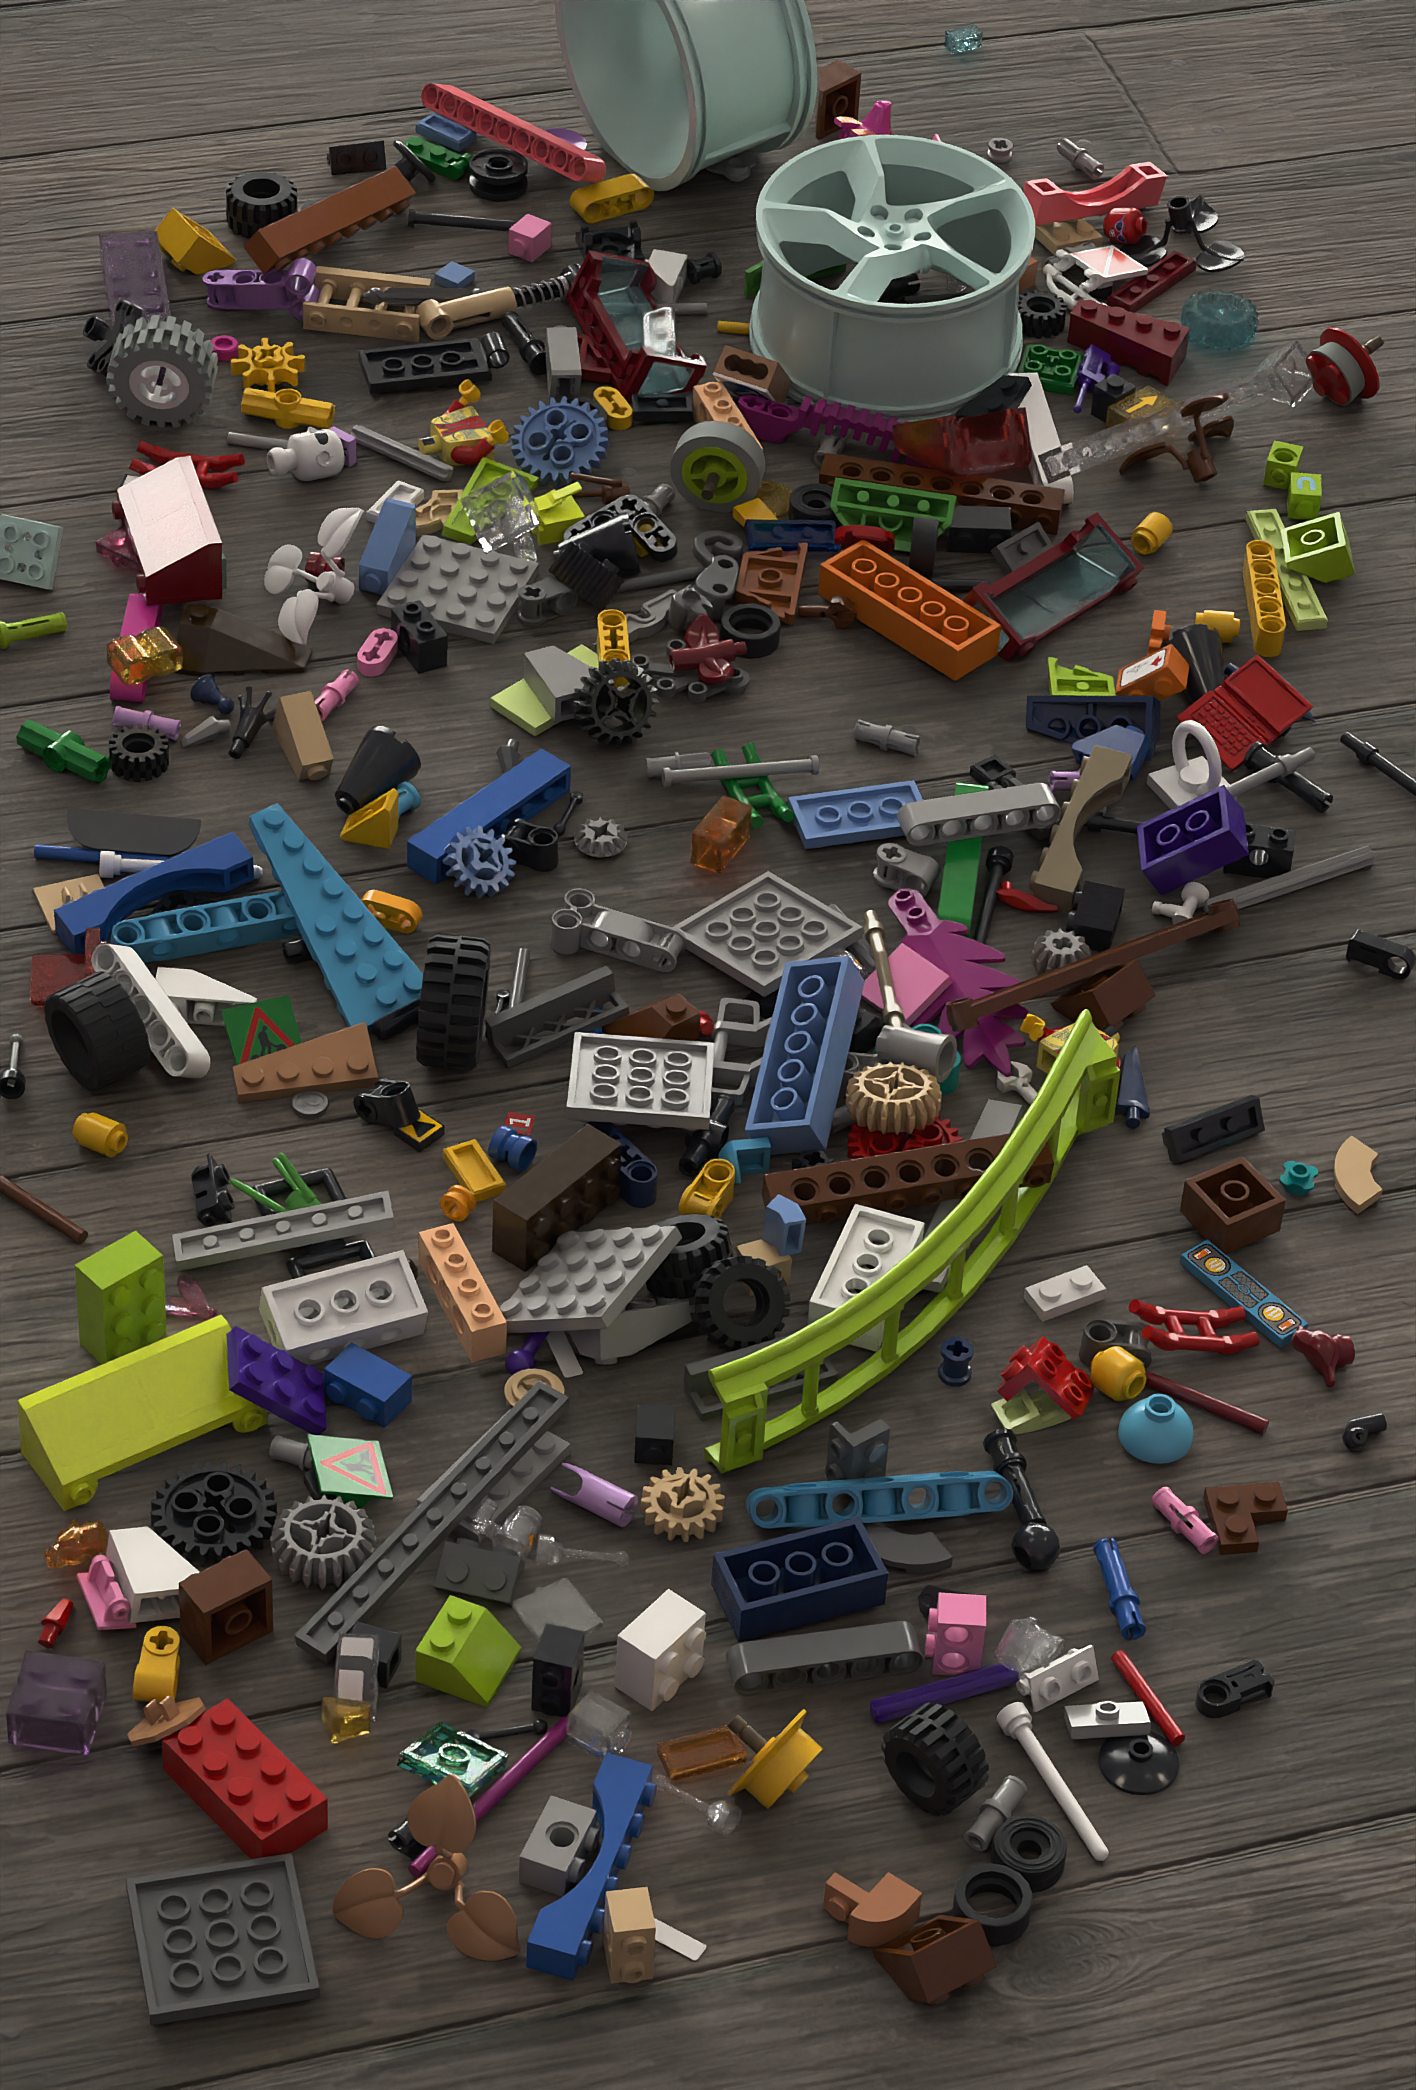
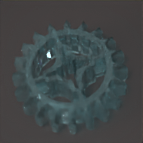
M1209 289L1207 293L1199 291L1197 295H1190L1189 300L1185 301L1180 318L1182 326L1190 327L1188 340L1196 341L1198 346L1206 345L1207 349L1210 347L1217 348L1218 351L1220 348H1226L1230 351L1232 347L1239 349L1242 344L1248 345L1250 340L1254 339L1259 324L1256 306L1251 304L1250 299H1243L1242 294L1234 295L1232 291L1227 293L1221 289L1215 292Z

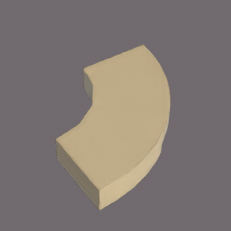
M462 489L434 490L431 499L426 504L416 508V537L443 529V525L463 492Z
M1350 1136L1339 1148L1333 1170L1336 1182L1335 1187L1338 1194L1350 1209L1359 1214L1381 1198L1383 1189L1374 1181L1370 1172L1377 1163L1378 1153L1355 1137Z

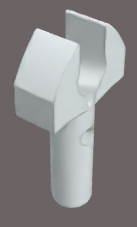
M1010 1061L1012 1076L1006 1077L998 1071L997 1088L1002 1093L1011 1090L1017 1091L1031 1105L1038 1094L1029 1084L1032 1079V1070L1025 1064Z

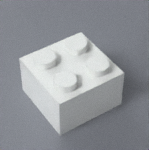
M670 1589L664 1592L618 1634L615 1687L651 1711L663 1701H669L677 1692L678 1687L688 1677H695L704 1664L703 1646L706 1638V1613Z

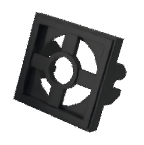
M637 220L629 221L627 227L589 231L588 226H581L580 232H576L575 241L583 259H585L589 250L604 253V250H615L617 253L611 255L645 261V256L641 250V229L638 227ZM623 240L629 245L618 246L611 243V241ZM601 242L602 245L599 248L593 249V243ZM602 258L604 261L601 271L631 268L636 265Z

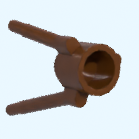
M578 473L570 474L572 479L607 485L603 486L602 490L579 491L573 494V497H602L603 504L608 505L622 496L630 495L629 484L622 482V479H608ZM591 512V513H588V514L584 515L585 518H586L587 516L593 514L594 512Z

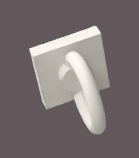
M1192 720L1180 723L1174 731L1172 751L1175 765L1149 773L1147 778V785L1171 810L1222 785H1225V787L1230 785L1222 777L1221 759L1212 736L1200 723ZM1189 733L1199 740L1207 760L1203 756L1187 760L1185 740Z

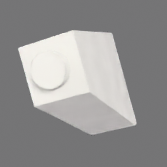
M148 1526L110 1530L106 1557L110 1558L114 1564V1582H118L123 1597L128 1599L130 1603L129 1622L137 1623L180 1618L178 1583L185 1580L191 1574L199 1573V1571Z

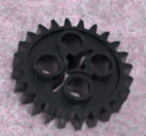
M207 1461L203 1470H200L195 1464H191V1473L186 1474L179 1469L177 1470V1481L166 1478L165 1488L156 1489V1499L151 1500V1527L180 1555L184 1553L185 1559L189 1563L195 1558H200L201 1567H205L209 1560H214L215 1564H217L224 1558L234 1556L246 1549L252 1555L251 1547L262 1550L264 1548L263 1539L270 1540L272 1536V1528L277 1516V1501L274 1500L273 1489L266 1488V1479L256 1481V1472L254 1470L243 1475L241 1464H238L233 1470L227 1469L226 1461H223L219 1468H213L212 1463Z

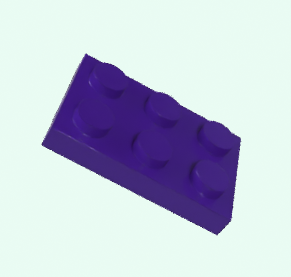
M237 1326L226 1334L230 1391L312 1435H320L327 1429L323 1373L319 1372L315 1367L309 1366L290 1356L286 1351L277 1349L261 1340L258 1336L250 1334Z

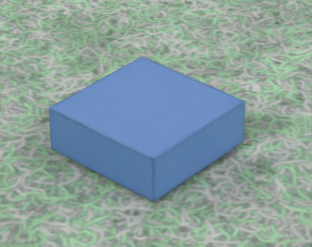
M453 261L434 274V282L446 288H464L475 280L474 270Z

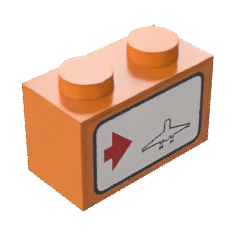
M1169 644L1119 669L1115 693L1117 696H1154L1159 701H1162L1186 689L1190 665L1173 644Z

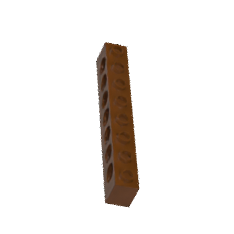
M825 453L819 473V483L833 488L836 477L957 496L955 505L1010 507L1011 528L1025 530L1039 522L1045 533L1052 535L1058 534L1065 489Z
M1012 1133L764 1174L762 1199L765 1209L778 1194L797 1203L806 1218V1224L818 1222L825 1224L835 1219L847 1218L850 1216L855 1204L880 1211L889 1210L896 1212L911 1206L923 1204L931 1206L946 1200H962L998 1156ZM1047 1142L1024 1176L1023 1183L1019 1184V1188H1036L1050 1183L1054 1161Z

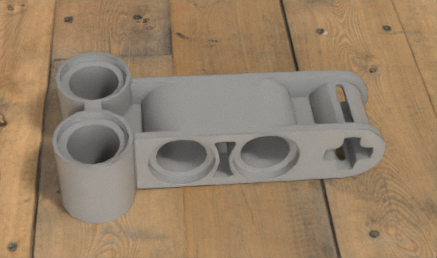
M577 888L565 894L564 909L556 911L552 916L550 944L551 948L560 954H572L581 947L660 972H671L676 967V958L679 953H682L687 948V939L685 934L676 928L596 905L595 897L590 891ZM673 935L671 941H668L669 937ZM665 958L668 959L666 963L662 965Z

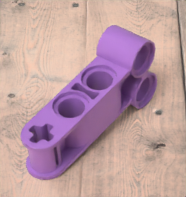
M305 258L294 260L289 270H281L280 272L272 270L263 274L261 270H213L203 276V283L207 286L208 291L207 305L212 309H289L295 319L303 321V301L317 303L320 295L319 289L312 285L316 275V267L312 261Z

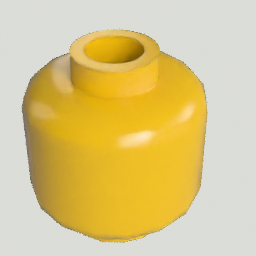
M1113 1346L1097 1353L1091 1362L1090 1378L1092 1385L1114 1401H1126L1127 1399L1137 1397L1146 1384L1144 1363L1119 1346Z

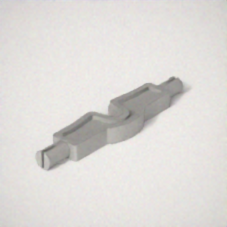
M689 584L687 587L683 588L679 592L684 591L687 588H694V585L692 586V584ZM670 589L664 594L644 603L641 607L643 618L630 613L625 615L629 643L638 638L654 635L665 626L668 620L671 599L677 591ZM597 642L590 645V649L596 654Z

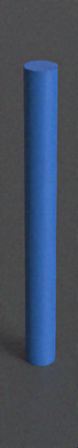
M35 844L34 857L100 863V853L104 850ZM115 851V855H121L122 859L161 861L170 859V856Z

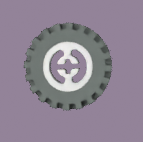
M152 315L149 323L142 317L136 320L135 327L131 323L124 328L123 334L119 333L107 370L106 383L110 385L108 392L111 398L117 397L115 405L120 410L127 407L128 417L134 419L138 415L142 417L141 424L149 426L150 420L156 421L157 427H165L166 422H171L173 428L181 427L183 419L188 424L195 421L196 414L201 416L205 412L206 405H209L218 371V366H216L218 361L217 352L212 353L214 345L210 340L203 342L205 333L200 329L192 332L190 330L192 324L185 320L182 326L175 324L176 317L168 316L167 322L161 321L160 315ZM162 366L166 368L162 386H158L156 383L160 367Z

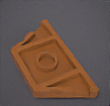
M799 543L798 550L782 552L781 547H776L766 551L743 553L735 600L742 604L763 605L772 609L779 616L780 621L794 625L807 558L808 543Z

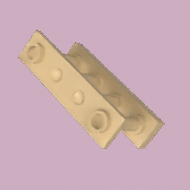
M324 266L316 267L315 286L319 289L320 295L317 303L304 301L303 329L419 342L420 315L415 314L419 305H391L405 307L403 313L386 311L388 305L384 302L376 305L375 309L359 308L358 305L359 302L370 303L362 298V294L368 292L371 288L377 287L382 291L389 287L431 288V279ZM331 298L347 300L346 306L329 304Z

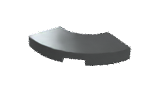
M872 1522L864 1526L885 1565L906 1569V1573L934 1572L952 1566V1555L933 1532L919 1535L902 1534L889 1529L882 1522Z

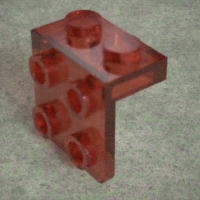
M86 928L85 954H38L32 957L30 1001L32 1005L45 1006L46 998L50 994L96 973L92 966V953L97 946L107 944V942H101L100 928Z

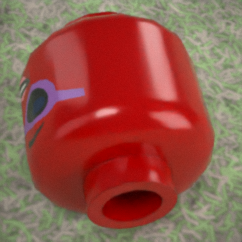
M1114 208L1104 218L1103 231L1113 244L1134 245L1146 233L1147 220L1137 208Z

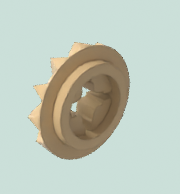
M543 1369L521 1370L513 1374L505 1384L504 1395L507 1406L514 1407L538 1380L564 1394V1385L555 1374Z

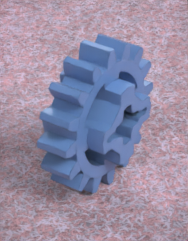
M479 825L473 831L468 826L461 833L457 832L445 847L444 851L449 855L443 859V864L451 866L446 875L455 876L457 879L454 886L459 887L461 884L465 886L464 892L467 896L472 891H475L477 899H481L486 893L491 898L499 891L504 890L509 885L508 881L515 875L510 869L516 864L515 860L508 859V855L513 851L512 848H504L502 846L505 838L501 837L496 840L493 829L485 834L483 833L482 826Z

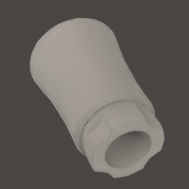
M885 1025L877 1037L875 1051L877 1052V1058L888 1060V1062L891 1061L893 1064L904 1062L906 1066L917 1065L919 1070L926 1069L929 1071V1075L935 1076L937 1082L941 1083L947 1079L953 1068L957 1052V1042L954 1035L934 1034L901 1026L896 1028Z

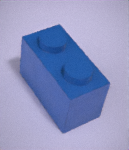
M351 1343L324 1368V1395L328 1396L335 1403L342 1404L357 1412L364 1419L371 1420L385 1428L412 1402V1375Z

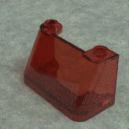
M1026 407L963 417L958 419V421L956 420V415L892 426L894 444L899 452L951 477L1023 469L1028 467L1032 460Z

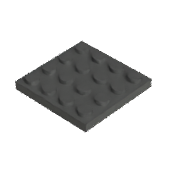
M292 1853L126 1879V1890L150 2025L320 1998V1988Z

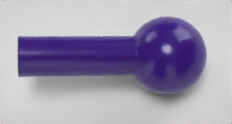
M550 1331L532 1332L521 1349L510 1352L505 1360L507 1372L513 1375L521 1370L534 1369L535 1360L533 1357Z

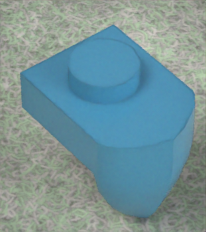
M768 1137L733 1140L726 1143L718 1155L719 1159L732 1163L735 1169V1184L741 1185L740 1175L769 1172L771 1145Z

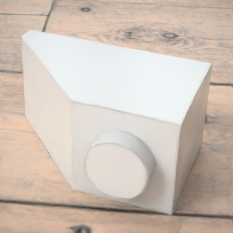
M654 249L650 259H645L646 262H649L657 278L656 287L651 294L661 304L676 303L686 281L687 255Z

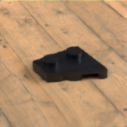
M1003 375L955 413L958 423L1007 427L1032 386L1029 377Z

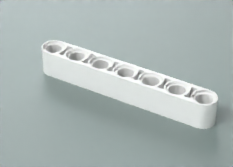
M1009 373L1007 375L1029 377L1032 384L1013 415V419L1034 485L1065 489L1063 504H1072L1074 495L1073 481L1038 373Z

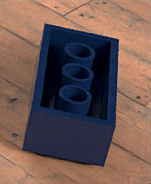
M859 1517L713 1554L711 1585L739 1642L885 1604L888 1572Z

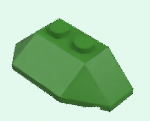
M835 477L830 508L842 526L865 525L892 532L896 536L893 551L910 554L914 517L938 519V538L952 524L957 496Z

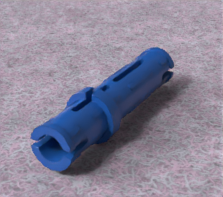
M1110 1538V1549L1108 1539H1100L1095 1543L1093 1550L1110 1595V1601H1108L1111 1613L1117 1617L1122 1637L1129 1640V1629L1131 1639H1139L1145 1634L1146 1627L1138 1609V1605H1140L1138 1594L1132 1590L1117 1541L1114 1538Z

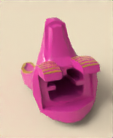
M886 100L876 101L872 110L861 122L846 116L835 117L834 123L839 127H843L839 140L867 135H892V103Z

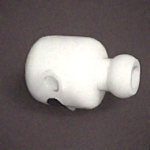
M308 427L307 432L291 435L287 443V449L284 450L281 447H276L267 453V465L271 474L283 476L288 471H291L301 481H311L338 475L344 466L345 460L343 445L339 436L330 429L317 430L312 427Z

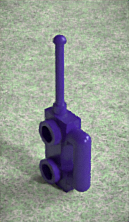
M1092 344L1086 349L1083 362L1078 367L1080 370L1076 373L1078 376L1076 381L1081 387L1076 405L1073 407V411L1076 414L1082 411L1081 406L1087 390L1094 391L1095 384L1113 374L1119 376L1120 366L1110 360L1111 355ZM1104 370L1107 371L1106 378H1104L1105 375H1103L1102 373H1100V371H1102V372H1104Z

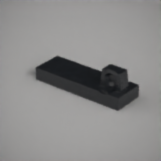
M1250 1095L1183 1120L1180 1123L1165 1127L1162 1132L1163 1144L1167 1146L1170 1161L1178 1164L1265 1131L1260 1099Z

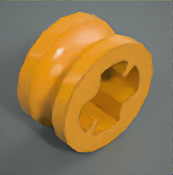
M454 1185L441 1197L440 1207L447 1217L461 1222L476 1208V1200L467 1188L461 1185Z

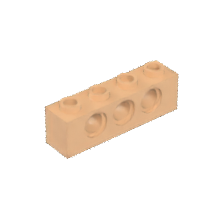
M722 381L707 382L706 384L693 386V418L697 424L706 421H723L734 424L753 436L763 451V447Z
M454 1223L419 1232V1265L471 1363L505 1354L507 1322Z

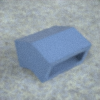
M778 1194L766 1206L762 1240L775 1246L779 1256L801 1253L806 1218L799 1205Z

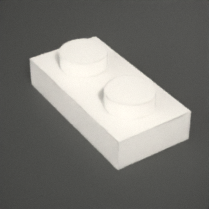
M1086 1265L1026 1287L1024 1299L1041 1321L1044 1322L1105 1299L1106 1288Z

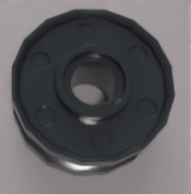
M489 149L475 154L470 159V189L475 195L493 201H506L516 199L526 192L528 187L526 176L528 174V161L523 155L507 149Z

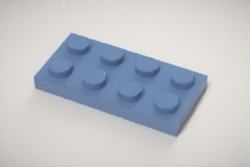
M913 780L788 797V807L795 814L793 822L804 848L810 849L905 836L897 821V813L905 804L922 801L923 799Z

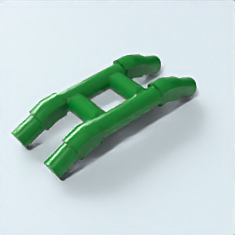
M747 743L742 746L746 764L762 763L753 743ZM717 749L711 753L715 767L730 766L723 749ZM768 776L720 779L721 784L725 786L736 805L741 819L746 824L754 828L762 827L764 819L755 809L770 806L772 813L779 819H783L786 822L794 819L795 814L793 810L788 807L783 798H780ZM759 786L763 793L745 797L741 789Z

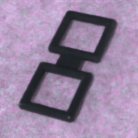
M322 1168L299 1174L307 1187L323 1183L332 1202L347 1199L334 1172L330 1168ZM284 1178L255 1185L252 1188L267 1198L294 1191ZM254 1199L261 1216L276 1214L275 1211ZM343 1238L304 1245L303 1248L306 1254L290 1258L286 1263V1267L292 1279L306 1276L305 1269L355 1256H360L362 1261L376 1256L366 1240L346 1244Z

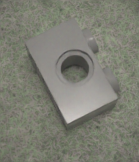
M551 1795L520 1854L519 1882L562 1897L567 1894L572 1882L578 1884L585 1868L584 1858L587 1852L593 1853L600 1839L601 1830L596 1828L597 1810Z

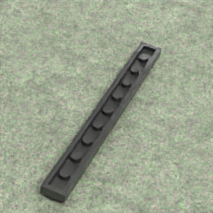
M538 1380L295 1635L296 1645L327 1664L338 1652L343 1636L345 1634L350 1635L356 1622L366 1623L570 1407L569 1397Z

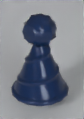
M203 675L194 683L190 693L191 699L194 702L217 704L218 710L225 715L234 711V701L231 698L222 697L212 675Z

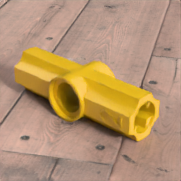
M246 387L243 392L241 412L245 415L275 420L276 425L284 429L296 428L299 425L330 429L333 425L335 405L329 402L301 398L300 392L294 389H281L274 393Z

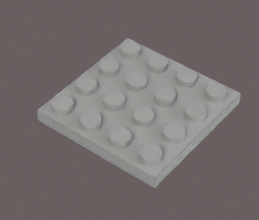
M423 534L378 601L377 614L391 618V608L420 600L445 632L494 644L521 602L518 597L519 589L524 585L532 584L539 574V563Z
M769 871L673 927L685 934L687 950L764 997L779 989L786 962L830 958L863 938L862 926Z
M575 1032L566 1119L577 1120L583 1123L598 1121L611 1122L615 1125L637 1124L647 1125L652 1128L677 1127L689 1131L709 1130L714 1043Z
M653 1225L648 1228L634 1229L624 1227L618 1230L596 1229L588 1232L568 1231L562 1234L557 1239V1244L552 1250L539 1260L538 1266L529 1277L520 1282L519 1288L511 1298L500 1306V1311L507 1322V1333L607 1329L682 1239L677 1226L660 1227Z

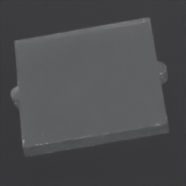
M567 1577L544 1588L536 1587L535 1592L512 1602L511 1608L538 1642L546 1623L585 1631V1635L603 1627V1621Z

